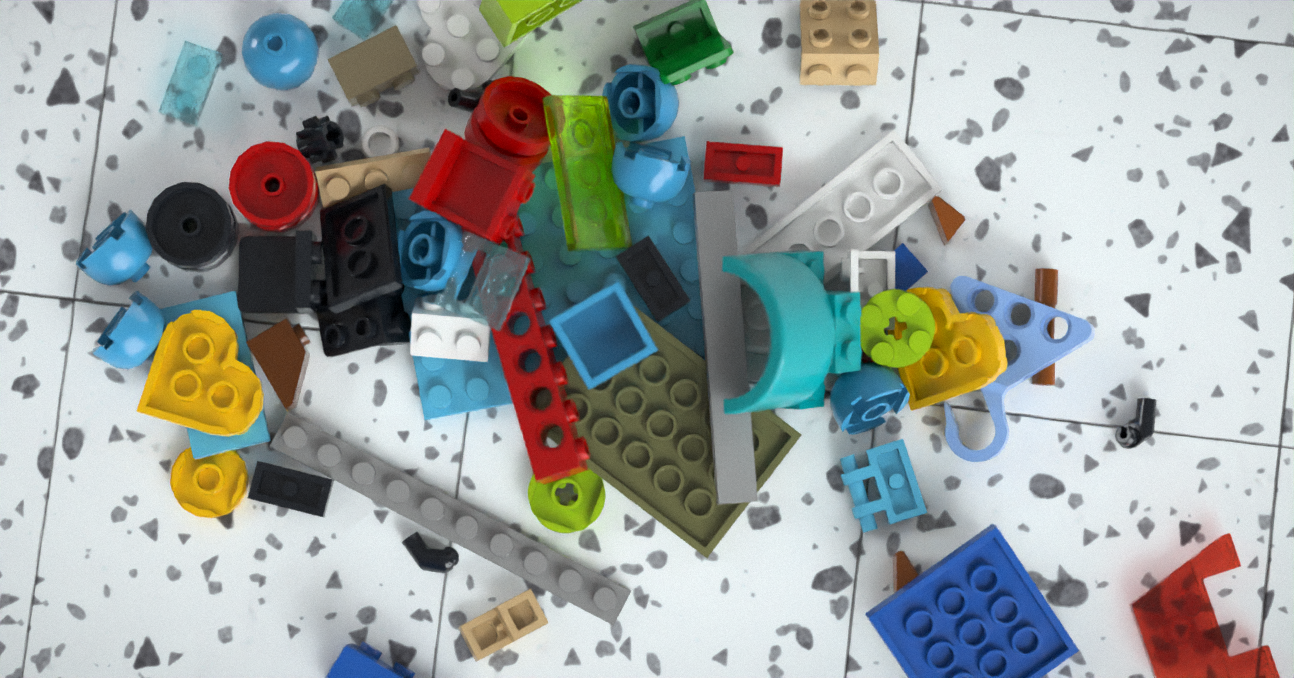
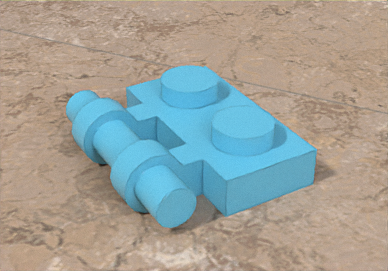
M903 439L866 450L865 453L869 466L860 469L854 454L840 459L844 472L841 478L844 486L848 485L855 506L851 509L854 518H859L863 533L878 529L873 514L884 510L889 525L927 513ZM873 477L880 499L869 502L863 480Z

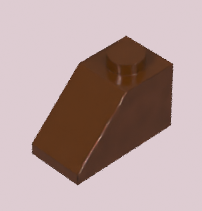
M286 318L246 343L284 408L292 411L298 405L310 359V353L306 345L310 344L311 341L300 323L293 326L291 321Z

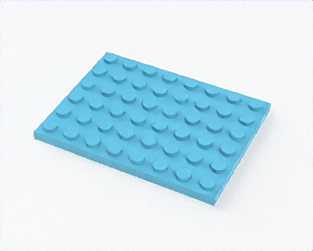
M685 136L645 143L646 145L672 151L670 159L679 163L681 156L689 159ZM615 149L541 163L532 172L535 175L533 194L527 203H521L516 214L520 217L525 233L524 236L520 237L523 250L530 252L535 265V273L531 274L534 288L539 287L546 302V309L542 310L545 325H551L549 321L551 318L617 280L631 304L657 323L616 259L618 254L649 235L690 299V303L657 324L705 360L692 194L696 191L691 166L685 184L675 198L667 202H653L652 208H644L631 204V196L619 190L613 180L611 169ZM414 188L392 192L397 233L399 230L405 231L408 225L412 223V221L408 220L412 215L429 211L409 199ZM501 243L500 246L497 245L494 248V261H499L507 255V243ZM470 256L467 268L461 278L452 286L434 292L416 289L404 284V292L401 295L404 311L408 313L411 322L412 311L417 297L440 295L448 300L462 301L467 298L482 300ZM517 279L509 280L505 284L503 289L505 298L512 297L517 293L519 289ZM521 316L516 320L514 325L516 335H521L528 330L530 326L529 317ZM410 330L408 333H409V339H410V344H411V330ZM554 330L557 346L553 347L556 362H563L568 353ZM490 331L488 362L413 356L425 421L513 404L492 331ZM538 352L532 353L526 358L525 368L527 372H533L540 366L541 357Z

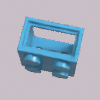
M618 280L549 320L589 390L658 350Z

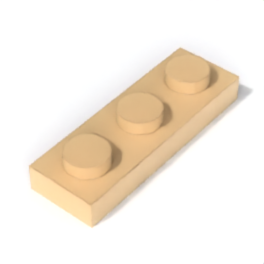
M430 147L316 167L315 173L323 208L330 207L382 184H386L392 189V192L415 188L431 156Z

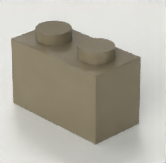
M397 25L327 59L352 107L357 104L360 107L368 106L381 98L379 93L391 87H394L395 90L402 89L415 81L414 76L420 73Z

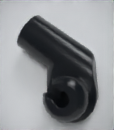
M494 80L484 82L481 85V93L474 94L458 88L452 89L448 95V104L451 107L472 113L478 106L479 99L484 90Z
M1137 398L1136 418L1116 430L1115 439L1120 446L1126 449L1136 448L1154 434L1156 399Z
M418 532L413 533L402 541V544L416 564L424 571L444 574L452 571L453 566H456L459 562V554L456 549L450 546L445 547L443 550L429 548Z

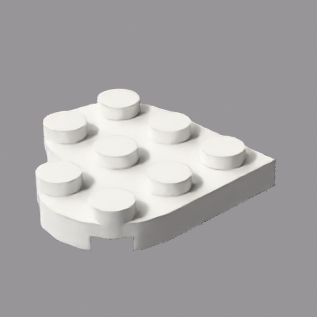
M417 0L422 18L431 29L424 42L422 51L426 70L438 86L449 92L454 88L468 92L480 90L481 85L493 79L533 31L503 47L479 11L482 0Z

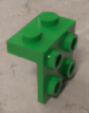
M690 0L633 26L649 67L659 70V77L663 84H681L692 77L691 73L704 67L706 69H713L723 65L727 61L726 57L734 53L730 43L719 33L706 0Z

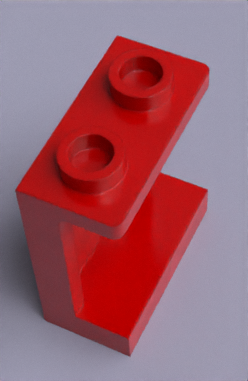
M444 129L409 199L419 206L437 213L500 246L503 239H508L515 229L517 223L515 215L521 203H527L533 194L535 175L528 169L517 166Z

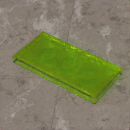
M550 95L543 98L568 252L624 250L631 247L632 240L624 192L619 190L615 184L611 171L616 145L607 96Z

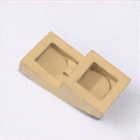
M530 588L461 625L458 629L477 662L549 622Z

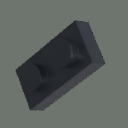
M649 235L616 256L617 261L657 323L690 303L689 297Z
M257 461L248 499L325 518L334 480Z

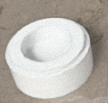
M374 125L364 132L361 138V149L366 158L399 153L400 141L392 128L386 125Z

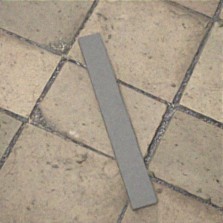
M733 190L694 192L692 198L717 504L756 502L758 497L751 412L724 414V399L737 398L749 392L740 277L722 272L723 256L738 255Z

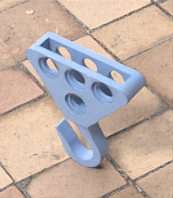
M958 276L952 281L950 289L959 313L975 312L992 316L1004 341L1012 340L1017 347V354L1013 360L1007 362L1005 372L999 374L995 381L981 388L995 426V436L989 446L981 450L968 448L960 438L959 426L950 403H944L946 417L945 437L950 449L964 460L984 462L999 455L1005 448L1009 438V427L1004 406V398L1007 392L1039 371L1092 341L1095 329L1090 322L976 279ZM982 291H990L994 296V305L986 312H980L975 306L976 296ZM1026 304L1030 308L1031 317L1026 324L1018 326L1013 323L1011 312L1015 306ZM1056 317L1064 318L1068 325L1067 333L1060 339L1051 338L1047 331L1049 322Z

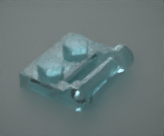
M464 231L460 240L463 245L456 266L451 272L442 294H437L433 304L500 332L531 259ZM478 250L487 255L467 302L464 304L456 299Z

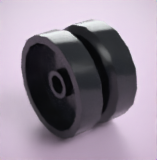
M181 182L167 187L154 198L147 212L146 232L151 246L165 261L186 272L203 273L219 267L231 256L238 242L239 224L233 208L214 189L201 183ZM195 221L197 229L194 232L188 233L191 230L188 225Z

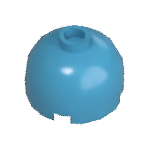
M275 12L260 17L250 25L243 37L242 57L245 68L257 83L279 91H287L300 87L313 75L320 50L315 34L304 21L291 14Z
M629 64L618 68L614 72L618 74L611 83L606 82L601 100L603 120L607 126L613 127L614 131L618 134L615 136L620 140L644 142L659 138L673 125L678 114L679 99L675 86L671 85V83L663 84L657 68L637 64Z
M617 142L611 171L613 180L619 190L631 196V204L652 208L653 202H667L675 198L682 190L688 177L691 160L681 156L679 163L670 159L672 151L630 142L628 149H625L622 142Z
M129 210L128 213L124 212L95 238L97 241L92 247L94 251L91 252L86 248L76 261V265L87 276L98 283L107 286L120 285L128 279L136 283L151 267L146 263L153 249L146 232V225L132 210Z
M423 211L412 215L408 219L412 223L408 225L405 231L399 230L397 233L402 280H404L402 283L416 289L434 292L452 286L461 278L467 268L470 256L467 239L462 228L434 212Z
M139 291L134 292L129 297L133 301L127 310L121 307L97 341L102 346L92 350L94 355L116 368H136L147 359L153 362L159 341L166 329L165 318L161 310Z
M875 362L861 363L860 371L840 373L841 376L835 381L830 392V408L834 419L843 432L846 429L848 434L851 435L867 432L882 425L886 421L880 416L886 414L892 408L895 414L899 413L910 397V393L903 381L893 369Z

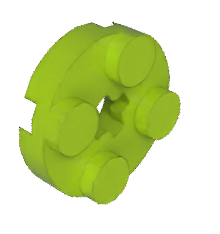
M901 289L884 290L871 297L862 308L860 319L861 348L877 364L892 368L909 366L920 360L930 349L935 333L934 317L927 303L914 293ZM892 317H896L899 323L905 322L907 324V329L902 331V338L895 339L893 334L886 335L884 328L890 325L889 319Z
M590 469L547 484L536 482L533 474L528 486V499L533 514L543 526L554 532L569 534L585 530L598 519L604 508L606 492L602 478ZM567 483L574 485L573 492L578 494L576 502L569 501L567 506L560 504L561 497L556 495V490L558 488L564 489Z

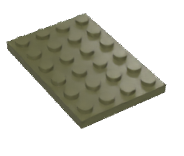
M633 305L658 350L590 390L568 354L562 362L568 376V384L564 385L567 399L572 398L579 413V421L575 422L578 436L585 437L590 450L591 458L586 460L588 468L700 554L708 558L750 502L717 504L705 360ZM549 389L543 390L537 395L536 405L539 410L547 408L552 401V394ZM771 410L751 412L757 493L802 436V434ZM554 427L548 432L547 437L559 445L563 439V431L560 427Z

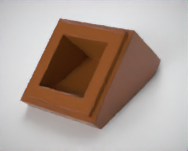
M935 196L928 207L942 243L945 246L966 219L965 216L942 198Z
M901 550L893 554V592L895 593L919 576L905 552Z

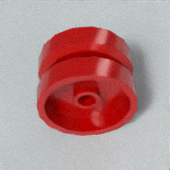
M513 76L495 79L486 87L479 99L478 106L473 110L467 121L464 131L465 140L533 172L541 165L548 153L549 147L560 133L563 123L561 108L552 94L533 81Z
M266 141L253 145L238 156L230 171L228 188L233 204L251 224L264 231L283 233L299 228L311 218L319 203L320 191L315 170L299 150L286 143ZM273 182L277 185L280 183L279 189L275 192H271L268 188Z

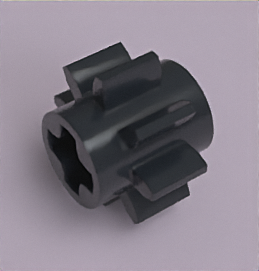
M313 116L302 121L304 130L296 132V145L300 153L305 158L310 159L311 164L320 161L325 164L336 160L338 156L335 150L344 147V136L340 126L336 122L330 121L329 116L320 119L317 116Z

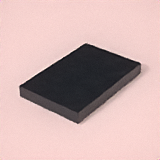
M382 184L319 211L328 308L337 314L403 287L391 188L386 184Z

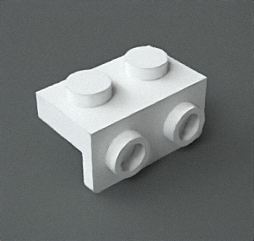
M850 249L847 252V258H841L840 280L847 281V291L860 292L861 310L869 299L877 293L888 289H895V251H859V249ZM895 317L889 319L890 325L884 328V330L895 329Z
M440 295L417 297L412 311L410 355L488 362L491 327L483 301L477 298H467L462 301L448 300Z

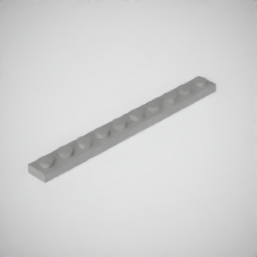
M287 412L270 444V447L613 626L631 593V590Z

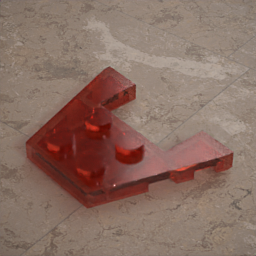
M1230 533L1219 536L1129 604L1154 678H1280L1270 647L1267 644L1231 656L1228 654L1203 580L1204 578L1241 567Z

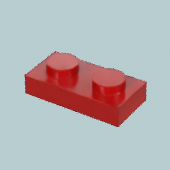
M706 141L703 181L780 187L783 147Z

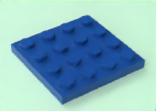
M993 523L865 613V616L908 678H1042L1079 651L998 527Z

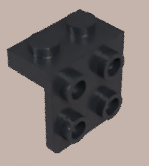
M296 230V236H245L241 238L239 242L238 308L241 312L246 314H316V303H321L322 281L316 278L317 264H322L323 245L322 241H317V237L312 230Z
M326 279L321 280L322 301L321 303H316V313L325 356L337 357L376 346L410 343L408 332L411 330V319L408 313L404 311L401 296L405 288L403 283V287L335 314L328 308Z

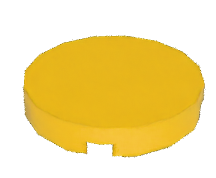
M191 447L179 454L172 466L170 477L172 492H174V496L180 506L197 517L217 518L227 515L238 507L247 493L249 482L246 463L236 450L194 459Z

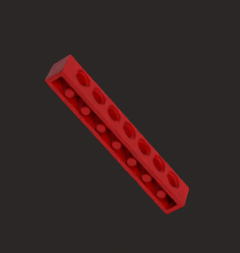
M516 214L517 223L513 233L508 239L504 238L502 243H507L508 245L507 255L499 261H494L493 250L497 244L463 227L461 228L467 239L468 252L535 481L547 484L589 470L586 460L590 459L591 455L585 437L578 436L575 422L579 421V413L572 398L567 399L564 385L568 384V376L561 361L556 362L553 347L557 346V339L550 324L545 325L542 310L546 309V302L539 287L534 288L531 274L535 273V265L530 252L523 250L520 237L524 236L525 233L520 217ZM517 279L519 282L517 293L512 297L505 298L503 293L505 284L509 280ZM521 316H528L530 319L528 330L521 335H516L514 331L516 320ZM538 352L541 357L540 366L533 372H527L525 368L526 358L530 354ZM549 389L552 394V401L547 408L539 410L536 405L537 395L541 391ZM554 427H560L563 431V439L559 445L550 447L547 442L548 432Z

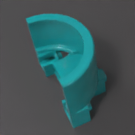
M797 250L723 256L722 272L734 274L752 286L765 306L771 329L770 356L762 377L744 395L737 398L724 399V414H741L778 408L802 410L824 407V378L826 374L861 370L860 292L824 289V251Z

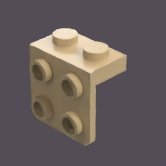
M801 0L800 85H876L879 63V40L875 0Z

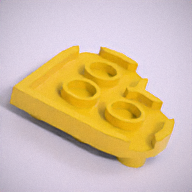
M926 286L906 290L914 293L927 303L935 321V333L930 349L917 362L898 368L901 380L910 393L908 403L911 411L981 389L995 381L999 374L1005 372L1008 363L1005 357L1004 339L992 316L975 312L959 313L951 294L943 288L936 289ZM895 317V329L887 330L888 335L893 334L895 339L902 338V331L907 329V324L905 322L899 323Z
M192 310L191 313L181 315L174 322L171 321L164 330L136 411L211 435L226 437L241 435L248 431L262 411L264 398L262 382L249 366L238 361V337L225 319L211 311Z

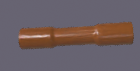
M1047 268L1035 269L1034 301L1056 308L1058 300V270ZM1055 318L1049 322L1047 327L1048 334L1053 339ZM1055 363L1033 375L1031 385L1054 386Z

